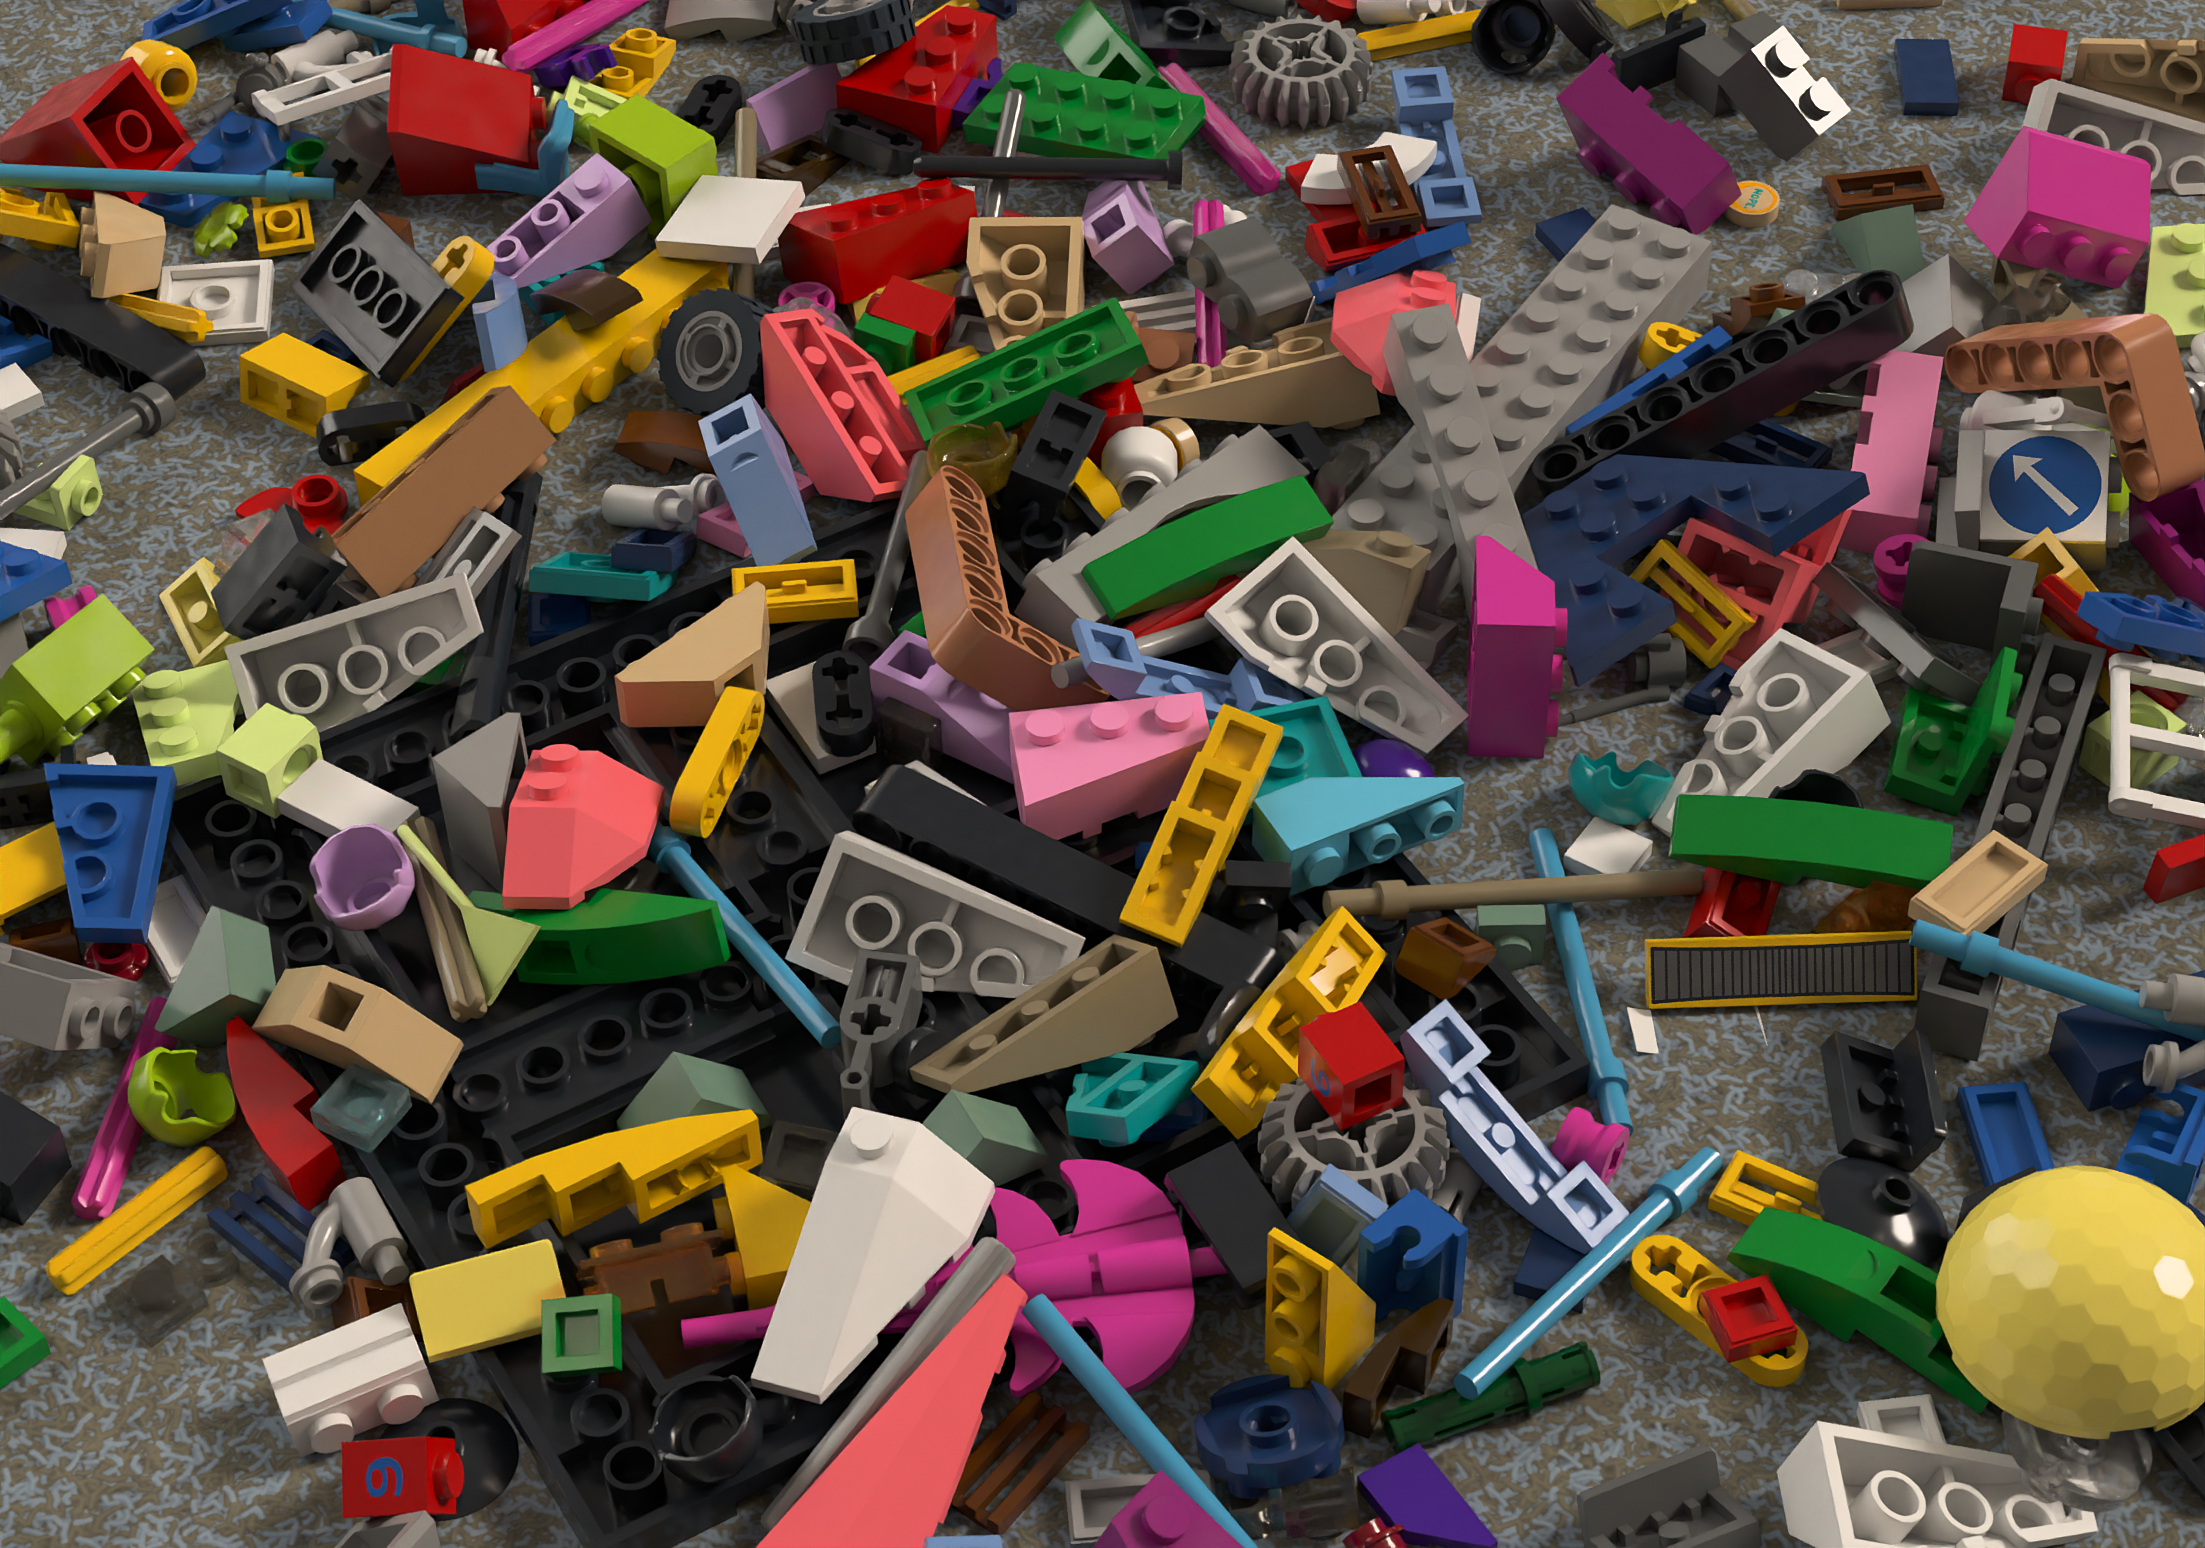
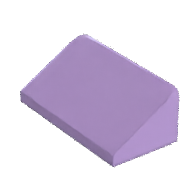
M836 63L827 65L811 64L746 100L747 108H751L757 113V144L771 152L812 134L823 127L826 112L837 108L835 84L842 80Z

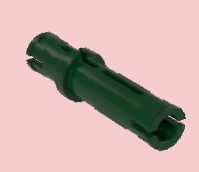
M1585 1341L1577 1342L1574 1345L1560 1349V1351L1529 1361L1519 1357L1476 1399H1466L1453 1387L1411 1404H1405L1381 1412V1426L1389 1443L1395 1441L1396 1446L1392 1447L1395 1455L1417 1443L1423 1447L1488 1425V1423L1507 1416L1510 1417L1523 1412L1526 1417L1541 1413L1543 1405L1574 1392L1577 1393L1599 1386L1601 1381L1599 1367L1592 1350H1588V1344Z

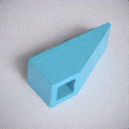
M1311 777L1253 799L1252 845L1264 862L1291 863L1292 889L1289 895L1292 896L1315 886L1326 885L1335 878L1373 863H1382L1396 854L1429 841L1443 839L1450 833L1462 829L1465 783L1460 777Z

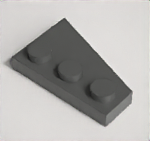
M1826 562L1812 582L1830 597V600L1825 605V608L1851 628H1855L1857 624L1863 627L1865 631L1861 635L1860 640L1888 661L1893 656L1896 657L1901 664L1895 672L1917 690L1926 694L1930 687L1933 686L1968 707L1972 705L1983 683L1960 671L1963 667L1960 661L1925 636L1916 632L1917 626L1863 582Z

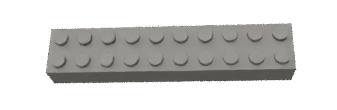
M1611 204L1469 363L1518 511L1539 488L1532 470L1533 460L1538 453L1547 446L1564 438L1565 429L1568 425L1626 386L1643 366L1637 352L1648 327L1652 323L1667 322L1677 325L1705 293L1708 283L1712 241L1691 234L1684 229L1675 228L1645 217L1633 210ZM1414 425L1332 516L1334 523L1329 530L1396 531L1412 538L1414 545L1431 550L1417 609L1432 614L1462 577L1452 527L1439 480L1426 446Z

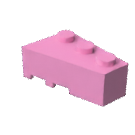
M1890 350L1869 362L1851 471L1866 474L1870 495L1848 508L1852 512L1839 541V549L1874 554L1875 549L1881 542L1899 534H1915L1927 539L1932 506L1920 503L1921 500L1932 502L1938 466L1927 465V462L1938 463L1944 428L1933 427L1944 357Z
M1202 692L1009 713L1011 769L1020 821L1055 840L1078 832L1083 839L1102 833V823L1134 812L1139 819L1169 808L1171 801H1176L1197 752L1202 751L1210 733Z

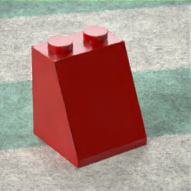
M392 44L387 135L403 196L509 193V191L478 189L475 163L493 165L494 162L539 170L537 152L542 140H537V130L546 129V103L544 97H535L531 75L405 44Z
M131 56L53 86L0 136V159L4 164L171 171L196 146V143ZM29 187L43 192L64 193L66 198L88 202L93 200L94 190ZM103 191L136 206L149 194V192Z

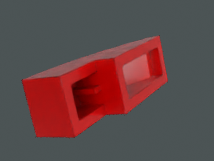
M237 1015L226 1023L227 1056L235 1094L257 1147L277 1183L286 1194L309 1212L327 1200L337 1186L348 1180L333 1144L324 1136L332 1131L331 1125L315 1088Z

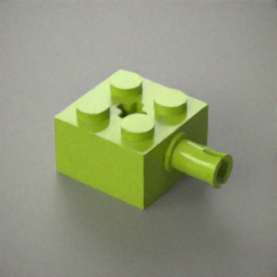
M639 94L634 95L601 117L594 113H586L574 125L572 135L575 136L573 141L577 145L590 150L593 156L598 153L631 179L652 219V222L648 224V237L653 240L660 234L701 175L718 176L717 149L714 137Z
M103 593L13 662L0 679V765L15 753L29 766L47 752L55 760L61 756V745L76 744L84 735L81 731L95 719L99 724L104 722L128 700L126 695L136 688L147 676L140 668L155 649Z

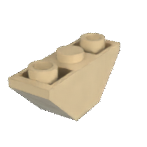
M94 190L92 207H81L79 216L80 232L78 240H80L79 258H82L80 275L90 277L91 297L107 298L158 288L166 240L164 217L107 192Z
M758 581L754 582L735 596L726 599L720 606L687 628L678 631L672 638L641 659L630 663L623 671L615 675L621 722L628 727L706 726L726 687H739L759 691L763 695L766 694L770 628L765 586Z
M325 965L285 969L252 1026L253 1030L262 1036L429 1104H432L464 1046L459 1038L383 988Z

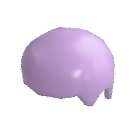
M376 824L350 826L328 838L313 856L309 866L317 890V894L314 895L316 903L328 920L333 921L336 927L348 931L377 929L401 914L415 886L412 863L403 846L393 833Z

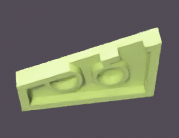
M2183 223L2174 226L2153 227L2150 237L2143 314L2153 313L2164 318L2172 328L2178 348L2191 347L2192 339L2205 331V224Z
M228 660L180 672L174 670L157 671L145 677L131 693L151 766L173 767L177 786L221 775L215 749L235 732L233 723L236 715L244 713Z

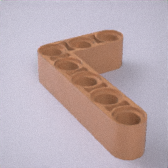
M2145 313L2000 325L1949 345L1945 351L1944 364L1949 380L1955 388L1967 394L1983 393L1987 390L2004 392L2100 386L2125 482L2133 495L2140 500L2147 502L2198 482L2205 475V450L2176 338L2170 325L2158 314Z
M949 465L942 466L905 511L927 642L933 659L944 671L954 678L1016 712L1105 702L1111 694L1097 684L1094 679L1063 689L1058 688L1053 683L1051 678L1053 665L1079 657L1080 654L1009 614L983 491L972 478L961 470Z

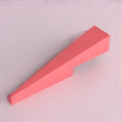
M1003 1273L755 1548H923L925 1538L933 1537L938 1523H944L983 1419L981 1408L994 1373L1000 1374L1006 1358L1004 1346L1019 1307L1024 1308L1028 1296L1026 1292Z

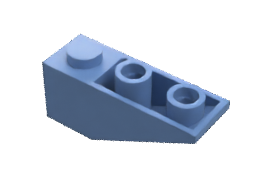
M751 393L698 421L710 462L757 567L795 564L807 555L817 551L785 443Z

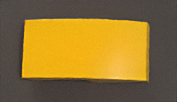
M646 28L630 29L609 45L618 65L613 68L603 69L595 78L588 82L627 100L636 94L645 97L670 64L676 51V40L659 37L655 31Z
M304 172L292 173V177H304ZM251 197L260 259L316 250L308 199H292L291 203L274 204L267 203L264 197Z

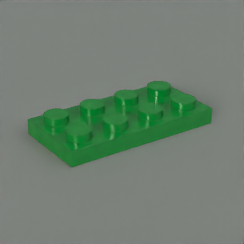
M1015 62L962 125L967 142L994 147L1005 95L1012 89H1018L1025 94L1026 105L1016 151L1045 157L1167 159L1168 151H1177L1205 117L1206 110L1203 96L1181 93L1174 89H1159L1132 84L1124 80L1115 81L1088 76L1079 72H1066L1038 67L1030 63L1022 64Z
M1113 297L903 393L925 445L936 460L943 456L962 454L969 450L976 441L998 431L1008 432L1021 427L1028 421L1029 417L1041 412L1052 389L1078 400L1083 393L1104 383H1117L1126 380L1138 368L1150 362L1139 337L1117 298Z

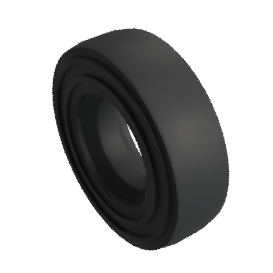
M1540 0L1560 30L1589 59L1591 49L1596 43L1605 40L1608 51L1614 46L1615 39L1612 32L1589 0Z

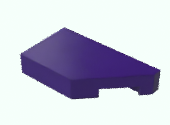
M1419 1443L1357 1476V1490L1379 1518L1382 1519L1386 1527H1392L1396 1524L1404 1526L1406 1530L1400 1536L1405 1543L1427 1548L1429 1544L1448 1548H1497L1498 1541Z

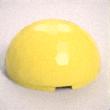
M2075 1165L2035 1172L2000 1187L1969 1212L1950 1239L1936 1280V1315L1953 1352L1952 1360L1967 1380L1999 1408L2018 1419L2055 1433L2089 1439H2109L2110 1432L2153 1427L2156 1432L2169 1427L2187 1417L2205 1402V1227L2188 1207L2160 1187L2139 1177L2102 1167Z

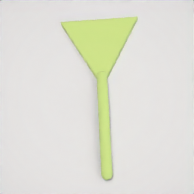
M400 825L397 829L400 838L461 910L471 951L485 994L486 1005L491 1006L541 926L476 908L409 826Z

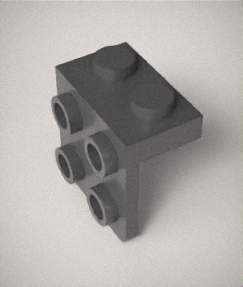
M1925 540L1917 541L1913 544L1909 557L1901 614L1917 626L1916 632L1925 637L1992 651L1989 672L2004 646L2017 650L2014 672L2022 674L2023 681H2028L2035 645L2025 643L2026 634L2036 636L2044 599L2032 597L2039 563Z

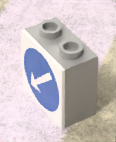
M1986 430L1980 551L2008 557L2048 527L2082 570H2106L2107 548H2119L2120 512L2109 511V493L2122 492V468L2119 458L2111 457L2110 431Z

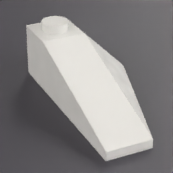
M2052 78L2033 87L2023 122L2024 126L2144 159L2151 165V189L2170 188L2177 195L2205 194V123Z
M1294 537L1290 538L1204 614L1220 633L1251 663L1314 698L1327 696L1332 708L1388 739H1395L1410 746L1423 758L1469 716Z
M462 572L225 646L224 649L247 720L265 703H268L291 715L298 714L305 717L316 726L319 733L381 708L483 634L484 630L466 573Z
M1780 628L1737 670L1729 684L1732 692L1731 698L1720 716L1712 715L1703 730L1707 740L1696 759L1684 763L1665 801L1654 815L1651 823L1671 838L1675 802L1679 794L1768 798L1776 786L1783 787L1791 783L1806 769H1818L1834 774L1848 766L1891 723L1869 672Z
M847 830L835 834L785 959L840 983L849 985L859 949L919 956L922 991L972 993L980 996L1018 998L1076 960L1086 938L909 855ZM889 969L884 970V974L882 977V980H884L885 985L888 978Z
M852 1107L824 1164L751 1376L752 1386L822 1404L878 1345L877 1334L904 1306L911 1310L926 1294L925 1284L946 1261L949 1260L955 1263L969 1249L995 1193L994 1182L920 1122Z
M1817 1421L1777 1470L1788 1532L1790 1535L1816 1548H2040L2074 1542L2095 1535L2098 1532L2083 1470L2079 1467ZM2059 1490L2068 1496L2071 1502V1512L2067 1517Z

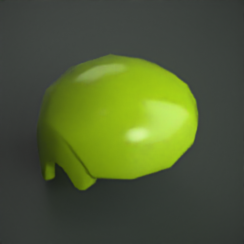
M156 1047L135 1061L128 1086L129 1106L135 1119L145 1131L157 1141L170 1147L185 1148L200 1143L235 1121L238 1102L231 1080L226 1073L206 1074L200 1071L195 1064V1058L198 1053L196 1050L170 1051L164 1047ZM186 1109H193L199 1117H189L180 1120Z

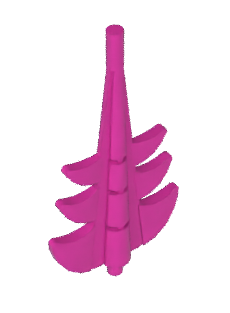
M1088 1159L1065 1160L1060 1164V1174L1073 1192L1078 1204L1079 1215L1073 1233L1059 1236L1051 1219L1034 1201L1014 1191L995 1187V1193L987 1209L991 1213L997 1227L996 1240L1003 1243L1016 1257L1015 1266L1007 1276L1026 1292L1028 1296L1026 1304L1037 1295L1045 1294L1072 1328L1087 1326L1100 1345L1103 1364L1128 1394L1146 1388L1171 1369L1188 1342L1194 1322L1195 1300L1192 1278L1226 1274V1269L1211 1247L1188 1249L1176 1210L1163 1191L1139 1172L1108 1161ZM971 1244L969 1249L955 1263L947 1260L925 1284L926 1294L911 1310L904 1306L878 1334L907 1333L974 1248ZM775 1306L681 1320L684 1348L691 1349L765 1338ZM1021 1307L1018 1309L1008 1336L1016 1357L1015 1370L1010 1380V1393L1015 1398H1020L1043 1385L1062 1364L1061 1359L1022 1314L1023 1308Z

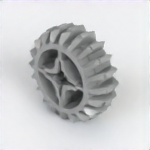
M1298 14L1296 19L1289 20L1277 16L1273 24L1264 21L1258 22L1256 30L1244 31L1242 40L1235 42L1234 51L1231 54V64L1229 65V82H1232L1235 102L1244 104L1246 114L1258 112L1262 123L1277 117L1281 129L1289 124V120L1298 121L1303 131L1310 120H1316L1323 128L1326 127L1330 116L1344 122L1348 111L1358 113L1360 103L1367 101L1368 93L1371 90V80L1373 79V62H1371V53L1367 50L1366 40L1357 38L1355 29H1342L1338 20L1329 23L1322 22L1320 15L1313 19H1303Z
M1409 1072L1404 1074L1401 1105L1341 1131L1300 1076L1296 1079V1085L1281 1083L1280 1090L1276 1094V1101L1267 1102V1108L1263 1113L1262 1131L1258 1132V1152L1261 1153V1172L1264 1175V1182L1272 1184V1192L1275 1194L1277 1203L1292 1202L1291 1208L1294 1210L1325 1168L1331 1163L1389 1205L1386 1211L1414 1188L1431 1200L1433 1190H1440L1441 1183L1444 1181L1445 1161L1449 1159L1450 1140L1447 1138L1443 1109L1431 1107L1430 1089L1414 1090V1083Z

